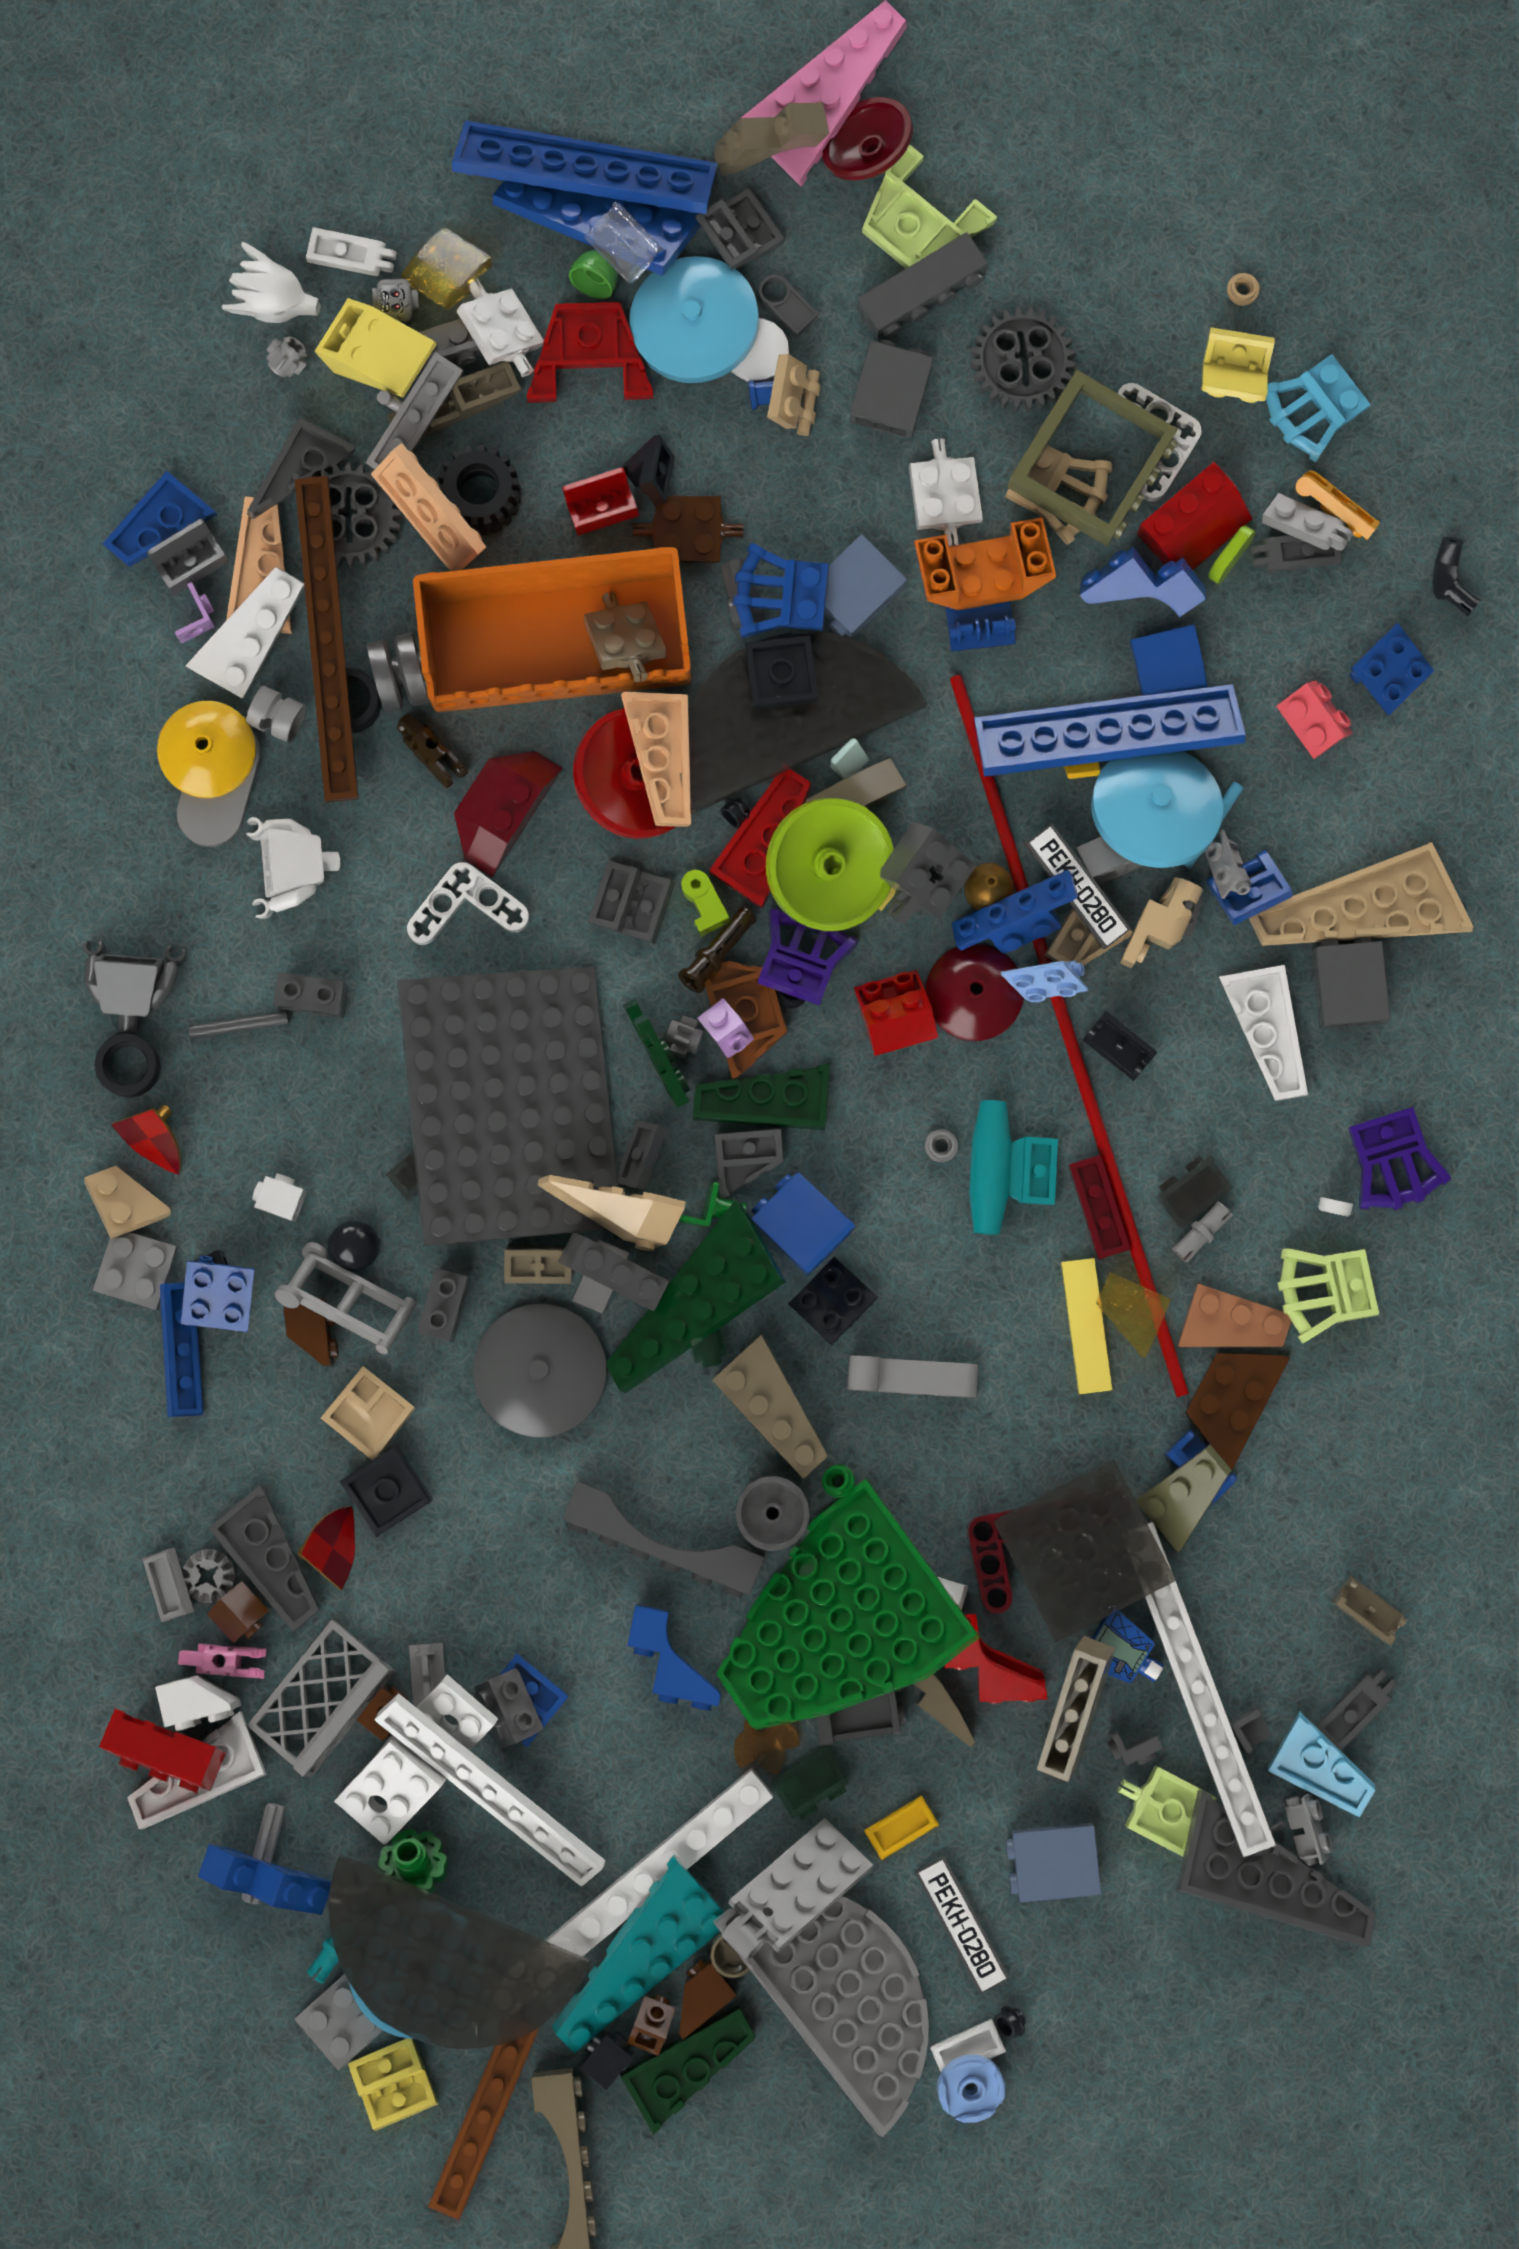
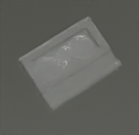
M614 202L612 204L613 207L607 213H604L584 238L628 283L633 284L654 260L653 258L656 254L661 252L663 248L619 203Z

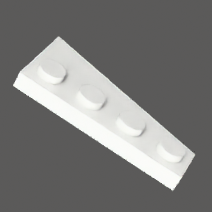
M275 567L186 664V667L240 698H245L305 587L304 582Z
M1285 965L1220 976V981L1274 1100L1280 1101L1308 1096Z
M241 1711L202 1741L226 1753L211 1791L199 1788L198 1792L194 1793L179 1787L180 1780L169 1777L168 1781L164 1782L152 1778L127 1797L139 1829L143 1830L267 1775Z

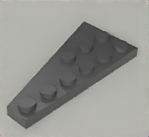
M1204 1790L1197 1791L1176 1891L1355 1945L1369 1947L1376 1915L1374 1911L1343 1889H1338L1324 1879V1876L1315 1869H1310L1300 1862L1298 1857L1277 1842H1275L1276 1846L1243 1857L1225 1808L1213 1800L1212 1796Z

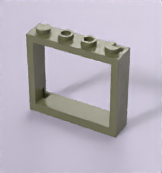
M1076 370L1012 473L1007 488L1108 547L1114 537L1119 540L1129 523L1124 520L1129 511L1136 513L1142 504L1145 496L1141 492L1145 485L1148 484L1152 487L1162 470L1157 467L1162 457L1170 458L1178 444L1177 441L1173 440L1178 429L1079 370ZM1080 393L1160 439L1109 524L1029 477Z

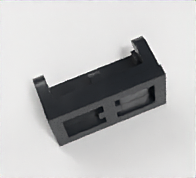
M1107 1011L1104 1012L1082 1040L1133 1082L1158 1053Z

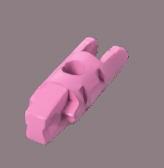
M199 1643L198 1651H179L178 1664L196 1666V1674L264 1679L265 1670L254 1667L241 1668L242 1656H250L251 1658L266 1657V1648ZM220 1655L224 1656L225 1658L224 1666H221L218 1663V1657Z

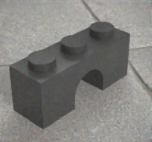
M574 1232L558 1260V1263L652 1311L657 1307L669 1283L664 1278Z

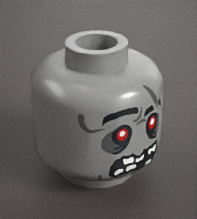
M383 279L378 282L377 288H372L373 307L399 322L410 321L412 310H419L418 290H411V285L407 279Z

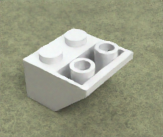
M200 1674L155 1687L164 1727L174 1725L176 1731L201 1724V1718L208 1717L209 1722L228 1718L234 1715L233 1709L241 1706V1701L238 1697Z

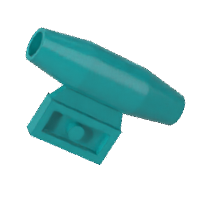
M982 1100L978 1109L971 1143L969 1199L974 1234L1000 1235L1008 1196L1021 1204L1055 1205L1058 1139L1026 1136L1011 1142L1008 1108L1005 1101Z

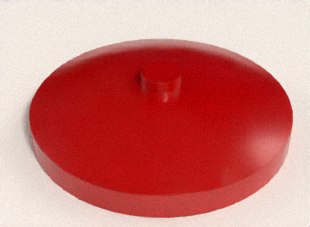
M618 709L606 714L585 732L574 756V784L583 807L599 825L622 837L648 839L671 831L677 826L655 825L625 709ZM689 736L690 805L692 812L700 796L703 771L700 755Z

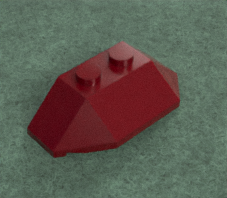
M536 751L489 758L454 812L465 861L493 878L563 768Z

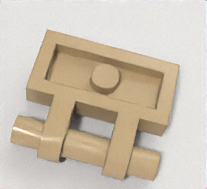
M790 354L778 355L767 417L785 429L797 427L798 435L809 436L811 424H815L816 413L814 412L816 396H820V372L808 370L806 377L807 365Z

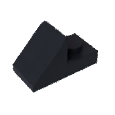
M660 434L654 435L624 463L623 468L633 485L640 487L642 493L649 497L654 506L666 503L674 455Z

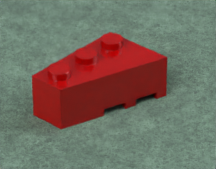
M116 1708L99 1745V1748L119 1757V1765L137 1771L139 1766L150 1769L149 1776L167 1782L169 1777L180 1780L179 1787L197 1793L199 1788L211 1791L226 1754L215 1746L156 1726L155 1723L134 1718Z

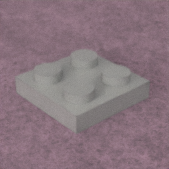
M131 1232L109 1239L93 1291L158 1310L161 1302L160 1284L167 1283L178 1247Z
M345 1972L294 2018L338 2071L383 2031L374 2025L358 2007L352 1995L348 1972Z

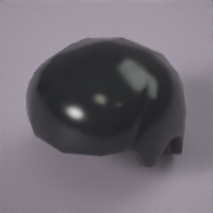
M347 1221L333 1229L328 1238V1253L335 1264L350 1271H360L374 1263L379 1254L380 1240L377 1233L368 1224L359 1221Z

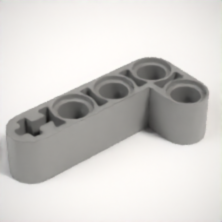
M849 1356L847 1390L977 1398L979 1364Z

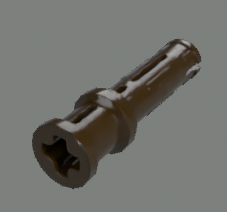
M739 908L735 916L720 931L707 948L699 949L695 954V960L689 967L682 968L678 977L685 987L693 992L701 993L709 977L720 971L723 958L737 944L751 925L756 922L755 915L749 909Z

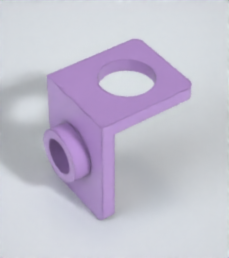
M192 582L187 585L204 618L175 631L181 644L215 627L209 616L214 610L206 594L199 596Z

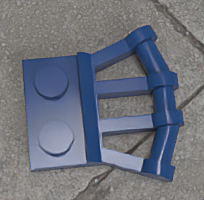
M750 543L746 550L749 554L739 573L735 574V583L738 584L737 595L733 596V605L736 606L742 626L739 628L741 637L746 638L777 628L823 631L828 563L804 562L793 559L785 560L766 551L759 545ZM762 560L785 571L784 577L754 575L753 572L759 561ZM751 585L783 588L782 600L750 597ZM750 608L781 610V616L754 623Z

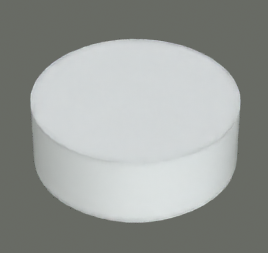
M1320 1197L1318 1208L1320 1211L1349 1217L1353 1204Z

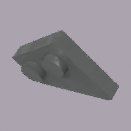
M781 1128L715 1133L720 1198L727 1197L730 1193L784 1162Z

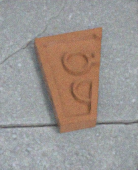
M1197 1284L1177 1347H1283L1291 1319L1283 1311Z

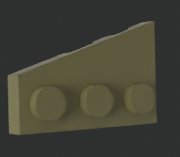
M1208 1445L1140 1496L1136 1503L1179 1554L1232 1470L1214 1448Z

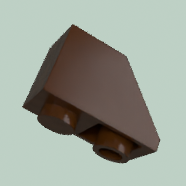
M320 1299L321 1301L327 1303L326 1299ZM301 1304L297 1308L283 1306L286 1336L323 1366H334L333 1359L339 1357L337 1339H331L330 1325H335V1322Z

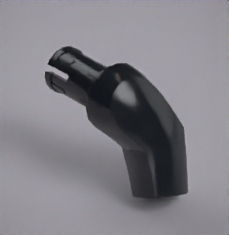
M1443 537L1434 565L1432 579L1433 594L1438 600H1448L1468 617L1481 599L1474 596L1458 583V567L1463 541L1455 537Z

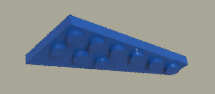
M503 181L493 194V205L661 276L666 273L701 227L695 218L699 213L637 202H626L607 197H596L589 194L562 191L542 186H531L512 181Z

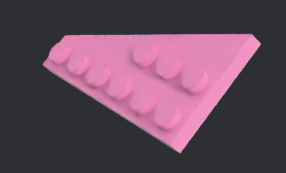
M886 0L741 117H775L788 103L823 102L829 134L816 147L796 148L771 156L801 187L807 180V173L813 164H817L822 157V151L829 140L836 136L860 99V93L866 84H870L875 77V71L883 58L889 56L907 28L906 20Z

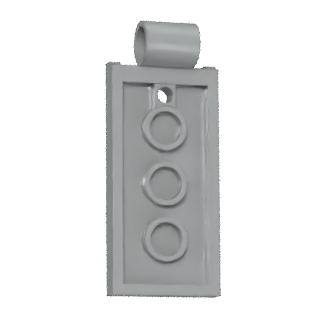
M824 1818L729 1900V1905L740 1916L735 1918L726 1927L721 1936L746 1961L760 1950L765 1941L778 1953L869 1873L873 1864Z

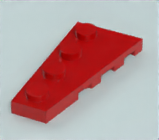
M784 765L749 813V819L746 818L711 866L709 873L764 909L770 894L766 875L768 846L782 820L794 809L805 804V800H807L812 787L811 782Z

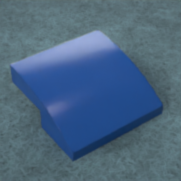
M1194 624L1130 640V647L1137 670V680L1142 696L1207 688L1203 659Z

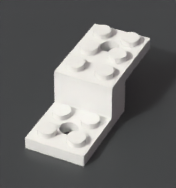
M446 1675L416 1707L469 1751L498 1720L495 1715L449 1675ZM445 1715L455 1717L459 1725L455 1726L448 1723ZM391 1734L375 1757L348 1784L334 1802L381 1843L386 1845L439 1790L447 1778ZM378 1795L384 1798L387 1805L384 1806L377 1803L374 1796Z

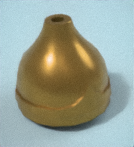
M993 862L975 867L964 883V895L968 903L976 910L1009 897L1014 892L1013 880L1010 874L1002 866Z

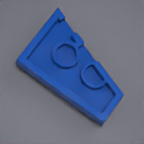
M166 471L102 544L128 567H131L148 557L147 551L199 519H203L204 522L209 521L217 516V513Z

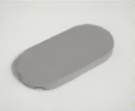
M254 732L256 741L254 766L249 776L238 788L216 798H197L183 792L181 793L177 807V820L182 832L193 843L203 847H217L234 838L240 831L261 759V747ZM199 741L198 749L203 750L207 748L208 741Z

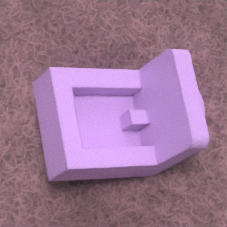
M724 998L697 1018L727 1058L742 1051L754 1039L744 1022Z

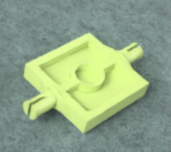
M1156 1765L1147 1782L1141 1788L1123 1779L1120 1784L1131 1791L1119 1786L1117 1792L1134 1800L1133 1810L1125 1826L1183 1857L1197 1791L1202 1789ZM1208 1793L1212 1796V1799L1216 1801L1217 1797Z

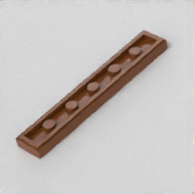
M514 2014L510 2018H506L430 2200L429 2208L458 2221L460 2220L540 2028L539 2025Z

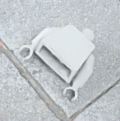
M254 817L248 819L247 823L249 825L259 826L255 833H246V835L252 840H261L266 897H271L270 901L261 898L253 901V906L264 903L266 907L263 914L256 915L255 917L267 919L273 914V911L280 912L298 906L314 895L316 887L324 882V871H339V853L322 852L320 836L312 835L308 828L292 819L266 820L265 823H262Z

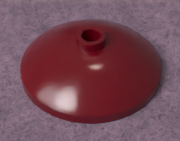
M875 97L857 102L836 136L829 140L822 151V159L826 167L835 176L853 181L869 179L884 173L895 165L907 150L913 135L912 118L900 102L891 98Z
M977 943L963 950L955 947L947 951L933 965L926 982L925 991L932 1006L935 1022L946 1033L966 1041H984L1005 1032L1018 1017L1024 998L1001 975V972L1018 969L1017 966L1006 954L1001 953L997 948ZM972 984H979L982 987V993L979 995L972 994L970 986Z

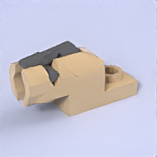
M1174 877L1170 887L1159 900V902H1162L1161 904L1149 899L1121 958L1120 964L1132 968L1136 961L1142 963L1150 946L1144 943L1145 940L1169 950L1180 942L1182 937L1192 936L1203 899V889L1190 881Z

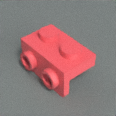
M1317 681L1306 683L1276 706L1313 759H1316L1339 741L1353 733L1349 727L1351 722L1347 715L1340 709L1337 711L1330 701L1332 699L1330 691L1324 684H1318Z

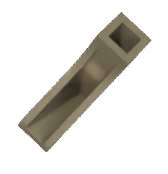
M823 102L788 103L775 117L740 118L715 144L714 156L719 164L721 176L740 172L783 151L816 147L829 134Z

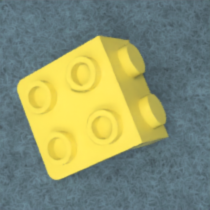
M1210 327L1203 359L1202 390L1218 398L1231 396L1240 398L1248 403L1265 401L1268 394V369L1275 338Z

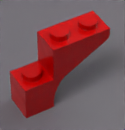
M964 1614L979 1634L976 1614ZM981 1637L945 1664V1668L957 1670L977 1667L979 1702L997 1704L1003 1701L1021 1700L1024 1702H1034L1047 1699V1690L1042 1670L991 1648Z

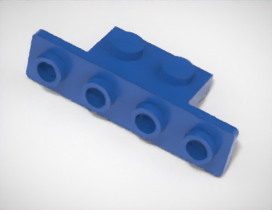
M1066 870L953 921L951 925L956 946L963 950L990 938L999 951L1005 954L1061 929L1060 919L1053 909L1078 898L1073 875L1069 870Z

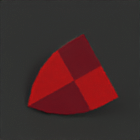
M162 1105L158 1110L152 1108L111 1124L120 1137L139 1155L169 1172L177 1175L180 1174L182 1160L179 1145L166 1123V1120L172 1114L168 1106Z
M352 1506L335 1509L323 1516L313 1526L303 1546L298 1549V1557L301 1560H306L339 1590L344 1588L355 1556V1523Z

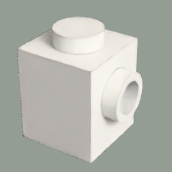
M276 1173L275 1179L265 1176L264 1182L259 1181L257 1183L252 1200L256 1201L255 1208L296 1222L307 1191L293 1186L295 1179Z

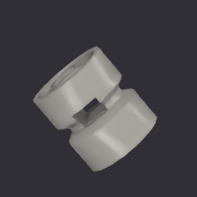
M264 685L258 690L251 702L246 723L263 732L270 729L273 737L289 744L295 738L305 718L307 706L290 697L283 700L280 692Z

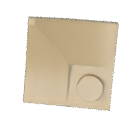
M363 1366L322 1415L321 1419L372 1460L385 1451L416 1408Z

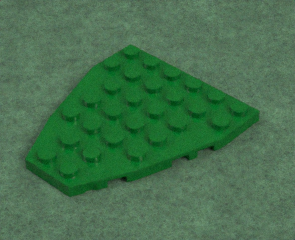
M866 1479L855 1486L849 1495L837 1500L812 1520L807 1527L810 1531L798 1548L796 1546L793 1547L788 1554L791 1557L779 1574L776 1572L750 1608L746 1616L749 1620L739 1638L735 1637L730 1646L729 1656L723 1660L716 1673L749 1725L755 1730L829 1715L926 1680L980 1638L967 1617Z

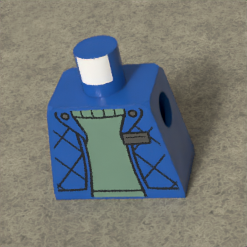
M1110 1606L1091 1639L1116 1648L1108 1675L1131 1684L1137 1673H1140L1152 1682H1155L1164 1667L1162 1663L1149 1656L1155 1643L1119 1610Z

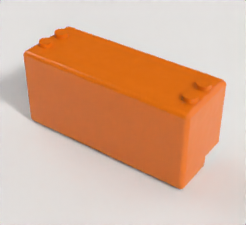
M658 547L648 550L439 573L430 572L416 575L413 578L422 674L426 680L428 698L436 712L683 686L691 683L692 676L678 551L674 547ZM607 592L609 597L610 592L615 593L619 606L645 601L649 605L666 648V658L651 660L643 664L648 675L647 679L643 682L641 678L639 683L634 681L630 668L617 667L602 671L584 624V614L606 610L607 608L602 600V596Z

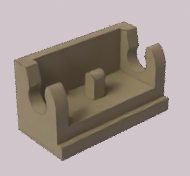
M507 1245L504 1250V1283L571 1284L573 1270L558 1263L566 1246Z
M1351 1575L1331 1601L1333 1605L1385 1644L1391 1645L1396 1639V1631L1407 1622L1404 1619V1615Z

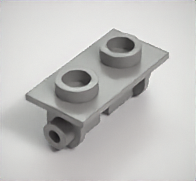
M1221 829L1212 844L1205 851V855L1222 899H1225L1230 891L1237 892L1239 895L1247 894L1250 891L1252 882L1246 870L1241 868L1243 862L1237 843L1228 839L1223 829Z
M443 1643L409 1645L412 1697L415 1707L445 1677Z
M1310 1792L1301 1798V1802L1299 1796L1287 1798V1806L1284 1808L1291 1830L1303 1828L1305 1832L1293 1836L1299 1860H1303L1306 1866L1318 1863V1857L1320 1865L1324 1864L1331 1858L1329 1853H1332L1333 1848L1329 1834L1327 1832L1323 1833L1320 1820L1323 1819L1320 1802L1317 1799L1314 1800Z

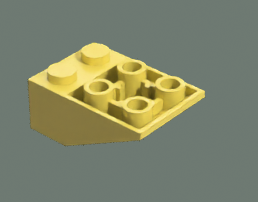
M348 298L315 352L333 373L404 398L437 344L430 338L373 306Z

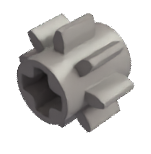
M283 336L280 341L275 338L266 349L270 353L267 356L270 369L281 377H291L293 373L299 375L307 365L304 361L307 357L305 347L294 337Z
M683 1015L681 1022L671 1021L665 1037V1043L671 1045L670 1050L673 1055L685 1059L687 1051L696 1054L704 1032L696 1028L698 1020Z

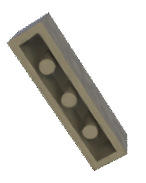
M1084 1636L1074 1649L1037 1770L1069 1782L1078 1769L1116 1650L1115 1647Z

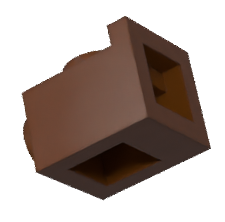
M654 1995L651 1998L644 1996L627 2044L659 2056L676 2008L670 2006L668 1999L659 1995Z

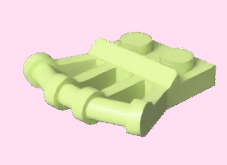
M1282 1249L1281 1259L1284 1261L1281 1280L1277 1284L1279 1291H1283L1285 1305L1282 1306L1283 1312L1289 1316L1300 1333L1298 1338L1302 1344L1335 1323L1379 1315L1365 1249L1327 1256L1295 1249ZM1297 1262L1323 1268L1324 1274L1294 1279ZM1326 1283L1329 1297L1298 1301L1296 1288ZM1331 1306L1332 1315L1311 1327L1301 1311Z

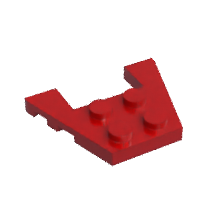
M620 302L555 304L543 341L544 345L535 366L532 383L528 388V403L557 402L556 370L623 367L624 400L654 399L652 386L649 383Z

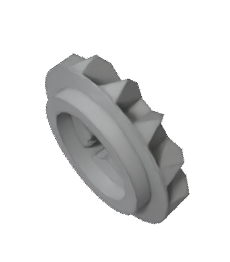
M205 1549L191 1555L182 1567V1574L189 1596L198 1602H217L234 1586L235 1569L233 1563L224 1553L218 1550ZM198 1565L206 1570L219 1567L213 1575L214 1583L218 1586L217 1588L209 1582L197 1586L203 1576Z

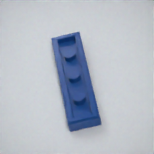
M185 1283L160 1284L168 1418L203 1415L198 1326L181 1324Z

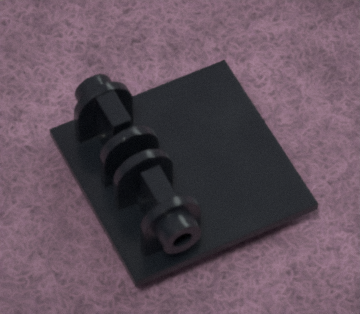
M833 1257L788 1305L809 1323L826 1342L833 1345L874 1304L873 1302L878 1296L840 1261Z

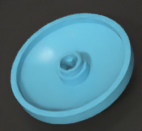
M684 257L676 259L663 276L653 272L644 280L632 302L630 329L638 353L655 372L678 382L702 383L726 375L746 358L757 337L759 311L751 286L736 269L731 270L727 263L710 257Z
M1184 751L1110 760L1101 770L1094 785L1091 797V811L1099 834L1119 855L1143 866L1168 868L1180 866L1196 859L1212 844L1223 818V799L1219 786L1210 771L1193 756Z

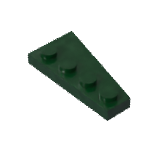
M830 1064L818 1065L817 1068L804 1070L802 1068L793 1069L785 1073L769 1075V1073L756 1075L754 1078L741 1080L736 1078L696 1085L693 1120L825 1131Z
M739 2005L700 2026L685 2039L681 2037L661 2049L659 2056L651 2054L620 2073L622 2081L653 2135L672 2114L675 2115L685 2106V2102L698 2090L701 2091L710 2082L711 2077L721 2068H725L756 2038L751 2025Z

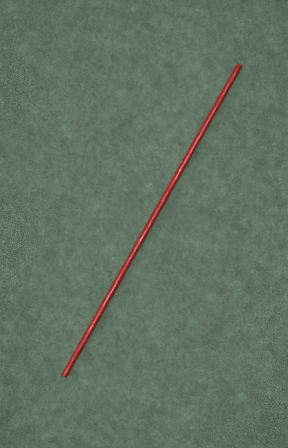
M956 675L949 680L1016 892H1020L1029 888L994 775L984 777L974 722L975 715L962 675ZM1045 937L1032 941L1039 965L1053 963L1051 959L1044 955L1048 949ZM1050 997L1095 1142L1102 1157L1131 1248V1256L1176 1398L1187 1395L1189 1391L1064 997Z

